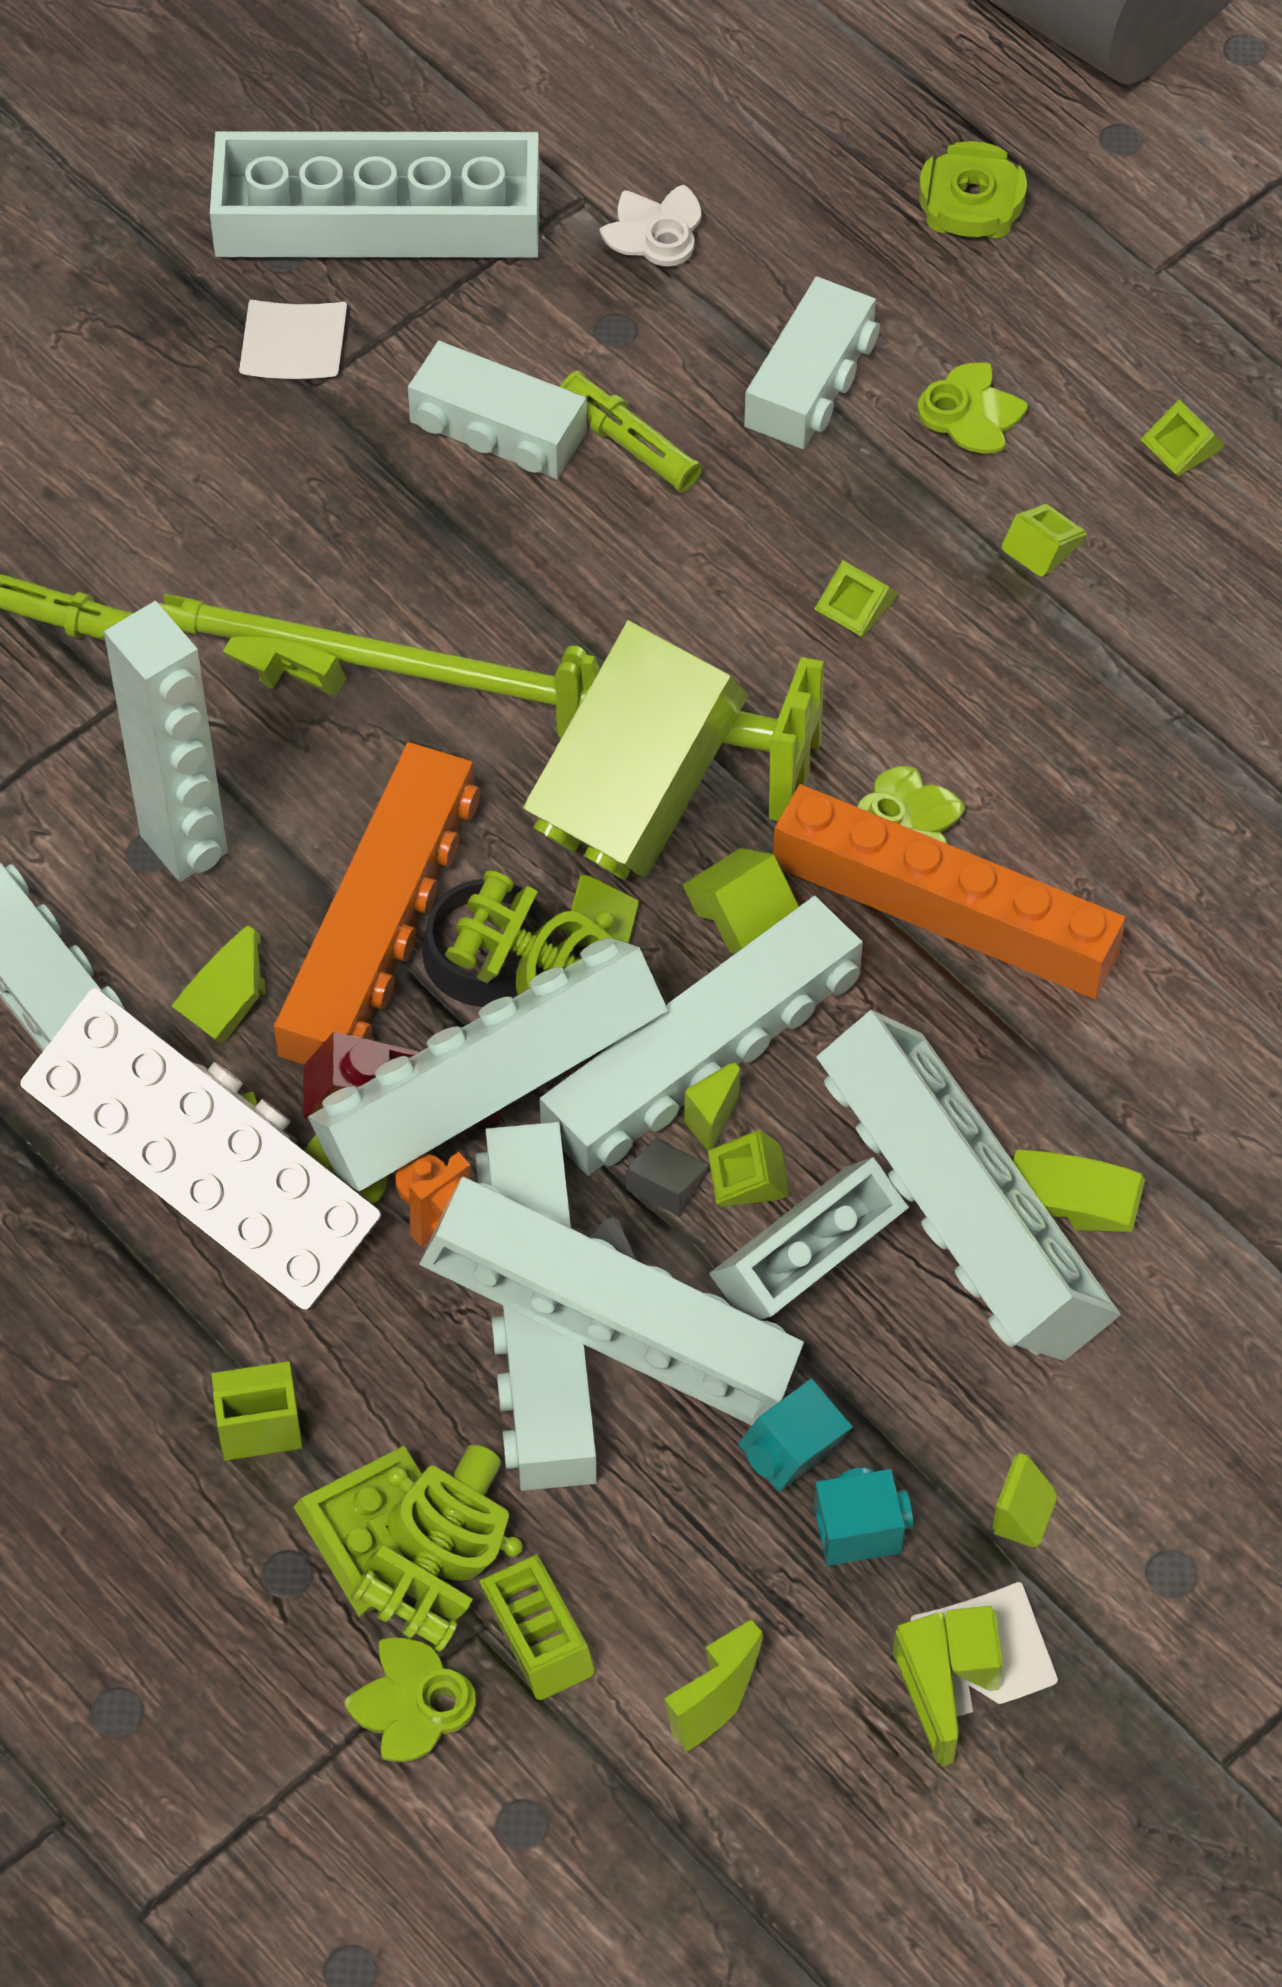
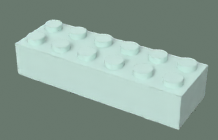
M215 132L210 220L215 257L538 258L540 183L538 132Z
M870 1010L816 1056L829 1075L824 1079L825 1086L841 1105L846 1108L850 1106L861 1121L856 1126L858 1134L870 1149L877 1154L883 1153L893 1168L888 1173L891 1182L907 1200L911 1202L915 1200L926 1215L921 1221L924 1230L939 1247L944 1250L948 1248L959 1263V1266L954 1269L957 1278L973 1296L984 1299L993 1313L988 1318V1321L1004 1343L1010 1347L1017 1345L1026 1348L1034 1355L1041 1353L1066 1361L1121 1315L922 1033Z

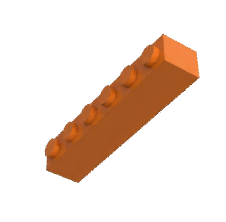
M407 742L274 1024L279 1057L305 1064L333 1032L371 1040L372 1024L370 1022L376 1009L384 1010L390 1001L395 978L392 975L399 960L406 962L413 950L417 933L414 927L420 913L428 914L432 909L438 890L437 875L442 866L450 867L456 856L460 839L457 833L463 819L470 821L477 810L481 789L474 786L473 761Z
M799 784L774 828L773 854L782 871L1095 1000L1119 956L1126 916L802 784Z

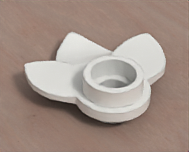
M685 185L678 186L672 190L663 200L662 204L625 190L622 192L618 204V222L610 223L600 228L601 237L611 249L624 255H642L656 265L675 266L685 262L694 251V236L692 232L701 221V207L693 192Z

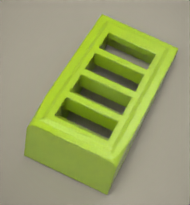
M538 1554L479 1580L491 1610L537 1700L548 1698L594 1675L595 1670L589 1648ZM537 1585L539 1591L508 1605L504 1601V1599ZM548 1607L549 1611L517 1625V1621ZM558 1630L560 1631V1634L555 1635L534 1646L529 1647L528 1645L529 1643L534 1642L540 1638H543L551 1633H554Z
M937 1612L898 1625L895 1631L892 1654L937 1764L940 1763L941 1767L954 1763L959 1732L944 1613Z

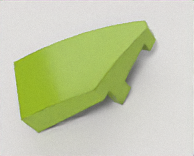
M260 636L231 637L223 650L224 655L232 661H237L257 671L260 677L259 681L269 689L275 687L282 673L285 672L308 685L336 697L347 679L336 656L298 642Z
M249 925L243 928L212 957L172 1004L174 1009L221 1044L226 1042L259 996L266 994L265 979L260 974L258 946L261 945L260 934Z
M752 1619L706 1646L705 1650L710 1671L664 1698L672 1735L686 1753L705 1741L736 1714L741 1704L763 1639L762 1631Z

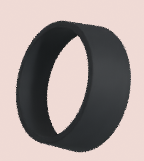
M483 879L457 885L436 902L428 917L422 950L424 967L435 986L456 1001L484 1007L488 1003L503 997H511L513 999L518 996L516 990V971L518 966L509 971L499 973L488 983H485L476 978L477 974L462 971L448 963L439 953L434 943L433 932L445 916L455 909L466 905L471 895H479L485 882ZM514 884L512 890L506 892L502 902L512 905L516 895L522 888ZM534 899L527 914L541 928L546 924L539 904ZM550 935L546 939L547 944L552 943ZM536 964L537 976L544 972L543 966L539 968Z

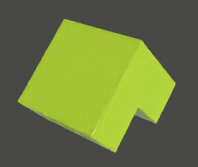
M739 848L682 885L697 916L714 920L729 952L735 954L799 907L774 854Z
M290 1361L211 1373L217 1427L224 1461L303 1449Z

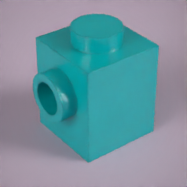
M811 1378L760 1415L738 1445L746 1453L751 1467L760 1476L767 1478L778 1492H781L831 1455L853 1426Z
M854 1468L843 1472L837 1478L815 1482L813 1509L826 1566L902 1553L904 1530L913 1528V1515L908 1493L906 1490L896 1491L891 1469L874 1472L871 1468Z

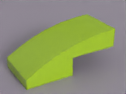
M1015 1151L1014 1164L1051 1216L1067 1217L1074 1230L1133 1232L1145 1183L1142 1173L1084 1157L1043 1151Z

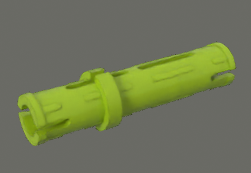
M579 370L572 372L565 378L560 388L587 398V420L591 422L590 427L593 432L600 437L609 436L640 462L671 483L680 493L688 491L697 482L702 473L703 466L701 463L693 460L661 433L654 430L628 410L629 405L626 400L616 394L610 396L587 379ZM595 406H600L603 410H605L614 419H616L618 422L622 424L618 425L616 422L610 419L605 413L597 409ZM638 438L643 439L646 443H648L650 446H652L665 457L661 458L659 455H657L655 452L649 449L646 445L640 442Z
M0 574L1 610L64 628L67 636L77 639L87 635L105 641L104 631L134 613L96 603L94 598L86 593L77 592L73 596L32 582Z

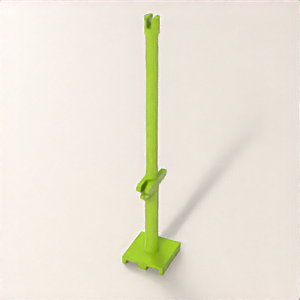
M164 594L165 604H159L182 632L196 635L205 633L229 639L238 636L279 638L320 649L336 656L338 661L554 705L556 706L557 734L560 738L563 737L600 670L595 656L587 655L585 650L578 646H568L565 649L562 663L559 664L555 676L206 605V602L171 594ZM806 657L800 658L778 719L740 711L722 742L724 744L770 753V820L779 821L794 795L795 789L798 788L799 784L806 785L810 774V748L819 749L821 744L824 661Z

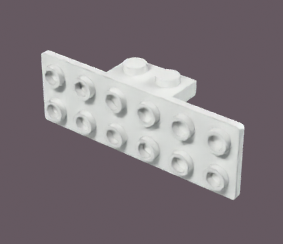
M92 989L22 1078L21 1086L299 1307L310 1309L381 1218V1211L296 1145L297 1139L285 1130L291 1121L284 1114L263 1099L255 1107L237 1093L243 1083L216 1062H213L210 1068L207 1069L203 1065L189 1061L102 991Z

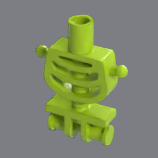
M487 870L483 876L485 882L479 895H471L467 903V907L475 915L473 919L467 917L459 919L456 925V930L459 933L454 946L448 948L446 957L461 967L472 969L477 962L475 956L480 946L488 950L489 952L476 977L488 983L498 975L509 950L511 953L516 952L517 956L521 955L516 971L517 994L520 995L531 988L530 981L536 977V964L539 968L543 966L544 972L558 967L565 969L582 959L581 955L577 959L573 955L569 957L570 952L577 943H582L588 947L603 939H614L605 932L606 929L613 925L614 918L610 912L601 911L596 915L595 922H593L580 912L565 911L552 918L537 930L534 935L531 932L526 933V929H521V925L538 891L527 885L516 895L510 909L501 905V902L506 892L512 890L514 886L513 881L499 872ZM486 921L499 927V932L486 926ZM563 930L571 933V936L561 942L558 947H553L552 943L547 944L546 939L553 931Z
M469 1445L452 1476L431 1465L415 1482L407 1476V1472L402 1467L391 1468L387 1474L388 1482L394 1487H399L405 1494L389 1515L388 1530L399 1549L413 1562L381 1544L368 1558L364 1566L367 1570L353 1590L351 1599L356 1602L360 1599L379 1611L377 1618L385 1623L395 1613L406 1620L402 1629L403 1634L411 1638L416 1633L435 1644L434 1649L441 1652L456 1629L457 1622L455 1621L468 1609L472 1598L437 1577L441 1576L446 1579L459 1581L472 1580L495 1560L499 1549L504 1551L509 1557H516L523 1550V1544L520 1539L503 1536L509 1512L485 1497L501 1466L500 1458L486 1447ZM375 1574L383 1580L387 1581L388 1583L392 1584V1587L376 1579L375 1577H373V1575ZM405 1593L417 1600L414 1607L401 1601ZM430 1608L435 1610L439 1614L443 1615L444 1617L448 1618L450 1621L447 1622L446 1620L437 1616L433 1612L429 1611Z

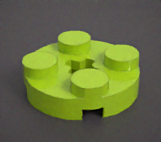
M964 141L947 146V154L939 156L934 161V155H932L925 162L921 170L919 202L926 213V223L932 230L939 233L949 232L965 237L987 236L989 238H1001L1010 232L1011 224L1020 216L1024 208L1027 188L1025 171L1020 164L1017 170L1015 165L1007 160L1008 152L993 144L979 141ZM968 184L979 185L978 189L981 193L969 194L964 192V190L968 188Z

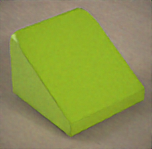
M1180 399L1140 439L1178 477L1218 453L1226 445Z
M1042 504L1015 515L1002 543V549L1032 572L1043 577L1052 572L1084 542L1087 533L1048 504Z
M842 560L814 609L857 635L864 637L893 603L898 592Z
M581 874L571 911L580 912L593 922H595V917L599 912H610L613 915L614 923L605 932L614 939L629 944L639 908V900L591 876ZM577 943V944H576L577 946L587 947L586 945H584V944H582V943Z
M735 1062L729 1063L685 1090L684 1122L707 1151L714 1148L739 1100L740 1068Z
M759 1129L708 1150L715 1200L718 1206L726 1207L776 1201L790 1196L782 1147L762 1130Z
M1019 1453L1018 1457L1014 1456L996 1504L992 1529L995 1530V1535L1034 1548L1041 1544L1057 1500V1494L1030 1457Z
M992 1605L947 1611L945 1623L953 1672L959 1677L988 1691L999 1690V1686L1002 1685L1003 1663L995 1609L992 1610Z

